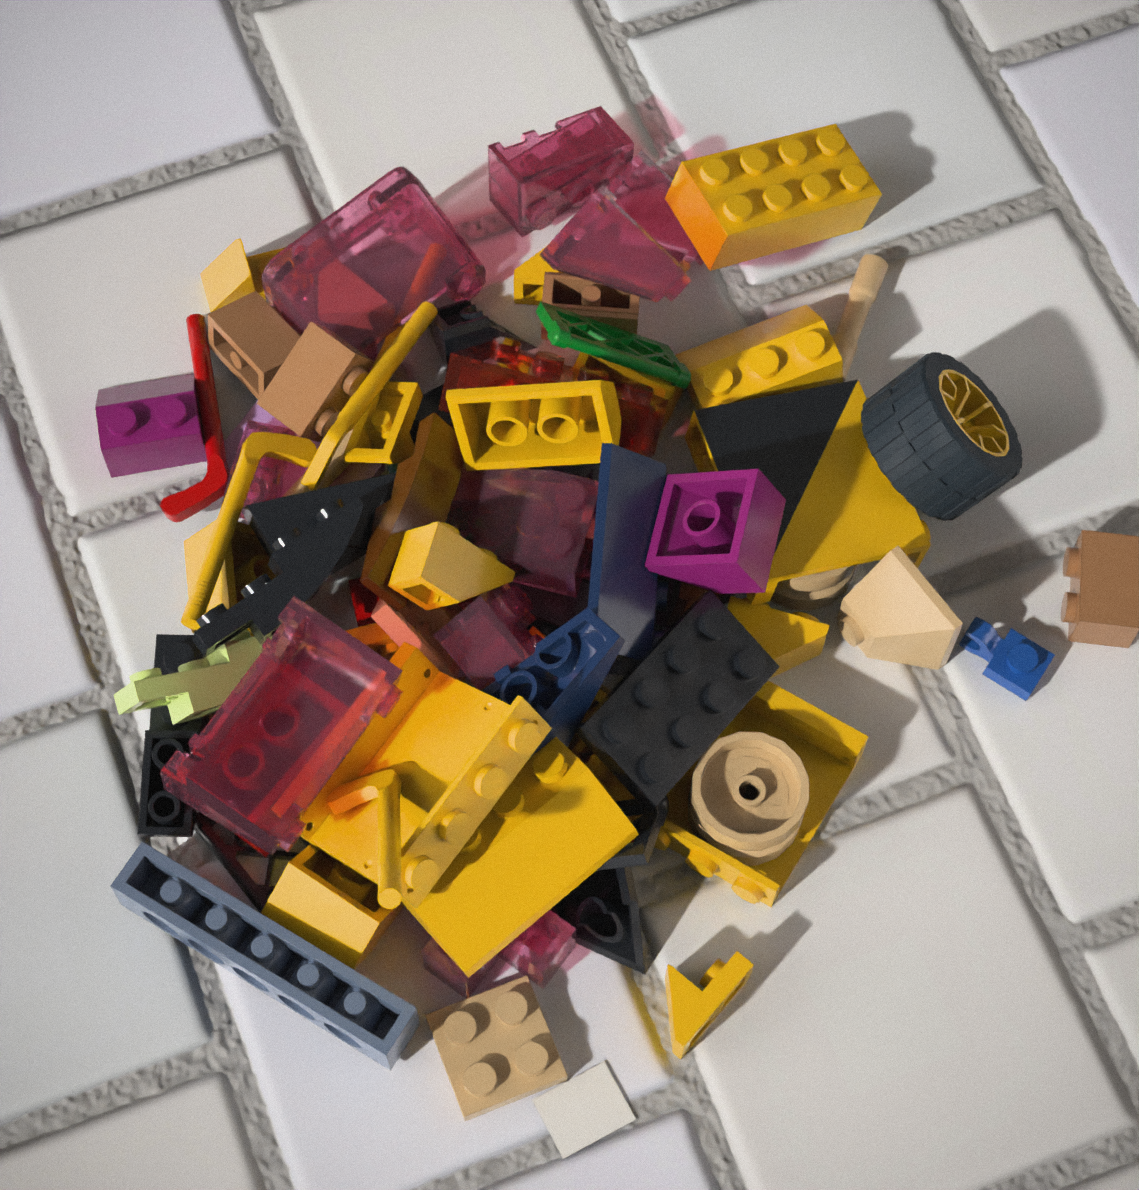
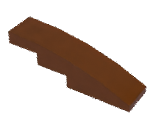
M435 412L420 421L413 455L398 464L391 499L376 508L360 579L363 585L397 612L405 608L409 599L388 587V583L405 532L431 524L432 522H446L464 465L455 430Z

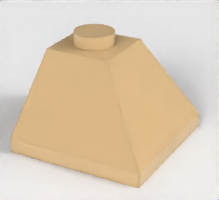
M899 546L890 550L842 599L837 616L838 628L843 638L853 647L858 645L867 658L936 670L947 664L963 626L961 620Z

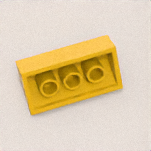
M555 737L526 762L419 907L416 909L402 900V902L469 978L639 834L591 770Z

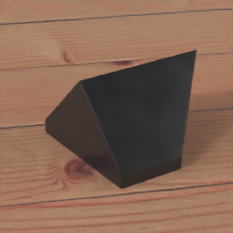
M470 299L437 308L438 313L428 326L447 375L537 348L492 321L487 315L484 316L482 310L477 311L476 305H472Z
M631 867L595 871L549 910L554 936L566 938L645 975L639 906Z

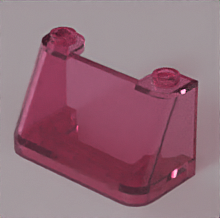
M642 150L607 187L602 185L595 191L539 255L554 270L657 303L664 296L672 302L692 280L685 273L689 270L690 264L693 261L697 262L700 266L704 264L701 256L665 200L673 179Z
M404 166L396 167L276 254L266 265L262 274L266 302L279 311L297 334H303L312 321L332 330L374 362L378 355L377 344L406 323L422 302L432 303L444 293L455 302L463 299L470 300L481 291L486 283V269L422 182Z
M293 596L278 616V620L282 624L276 630L272 639L268 637L262 644V653L200 735L195 733L190 739L189 748L191 753L185 752L183 754L176 750L160 771L165 790L271 855L279 847L288 852L294 846L307 826L306 823L300 820L376 715L379 714L386 718L404 693V691L396 687L402 675L400 668L296 596Z

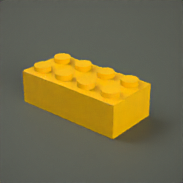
M832 124L682 161L665 200L709 271L862 230L882 193L838 126Z

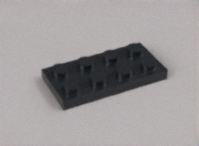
M709 590L699 596L579 724L574 732L638 802L648 810L659 804L780 666L716 595Z

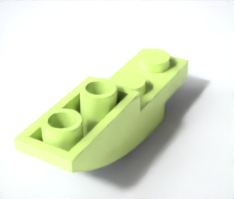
M290 621L283 629L262 645H260L255 636H250L249 630H245L207 657H204V659L194 660L178 666L177 673L162 675L161 668L137 672L129 676L130 684L114 694L118 713L122 715L167 705L172 724L175 725L223 709L239 700L277 656L291 665L304 653L312 643V639L318 635L316 625L296 628L294 621Z

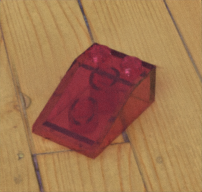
M463 468L445 523L458 529L460 536L475 546L493 552L499 562L515 572L512 582L576 598L594 540L599 481L555 470L494 469L467 471L466 468Z

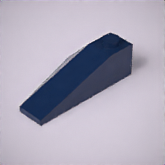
M587 607L536 644L535 652L514 668L507 664L494 673L495 681L481 691L509 705L512 704L518 695L523 697L552 728L532 756L555 737L568 748L575 735L574 730L582 722L626 640Z

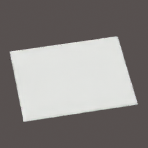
M605 1061L532 1099L563 1159L636 1120Z

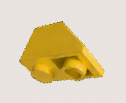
M438 521L405 532L388 587L428 611L460 603L510 583L514 579L515 572L499 562L493 552L479 548L460 536V532L454 526Z
M730 597L727 609L780 666L770 678L821 655L830 625L820 623L816 617L808 613L793 612L790 614L773 609L766 602L750 605L747 597L743 599Z

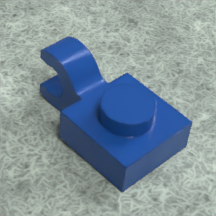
M978 617L974 618L959 643L968 652L989 662L982 673L984 676L1025 701L1029 698L1055 654L1012 628L1005 639H1002L992 625Z

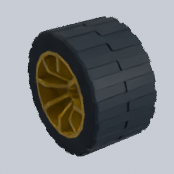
M939 352L927 353L868 398L863 404V410L861 411L862 431L871 455L875 458L878 467L907 502L929 517H935L937 520L952 521L1020 473L1023 460L1021 457L1022 448L1008 414L983 381L966 365L955 360L952 356L942 355Z

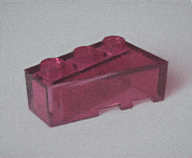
M601 106L556 121V130L538 135L533 129L522 133L520 138L522 142L505 148L500 142L488 145L490 202L522 238L534 230H542L548 227L558 215L571 207L582 206L594 193L610 183L617 184L621 182L633 169L634 142Z

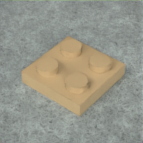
M527 975L425 1015L464 1121L567 1081V1073Z

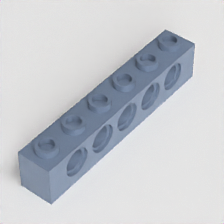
M143 841L110 885L119 902L125 908L390 1071L420 1026L418 1010L415 1006Z

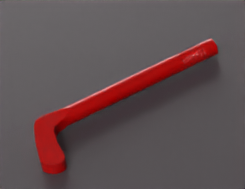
M201 314L189 315L186 319L207 458V473L199 483L163 498L160 507L166 517L172 522H182L223 497L227 493L231 482L205 317Z

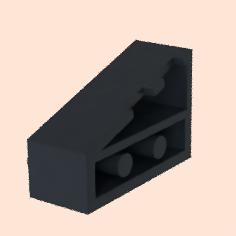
M396 473L249 504L242 509V514L270 558L271 554L276 552L272 544L284 534L297 527L301 533H304L319 523L315 516L332 502L341 499L346 505L356 497H359L364 507L356 529L338 565L331 574L333 575L366 554L376 508L391 499Z

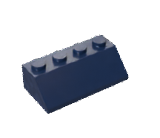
M602 443L588 608L594 611L626 640L608 674L626 675L665 634V630H656L657 611L667 612L669 580H660V574L649 571L645 567V562L667 478L666 464L612 443Z

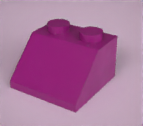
M194 373L98 390L95 410L100 448L111 478L207 461Z
M759 469L667 474L645 567L651 572L711 590L718 594L763 593L767 587L786 499Z

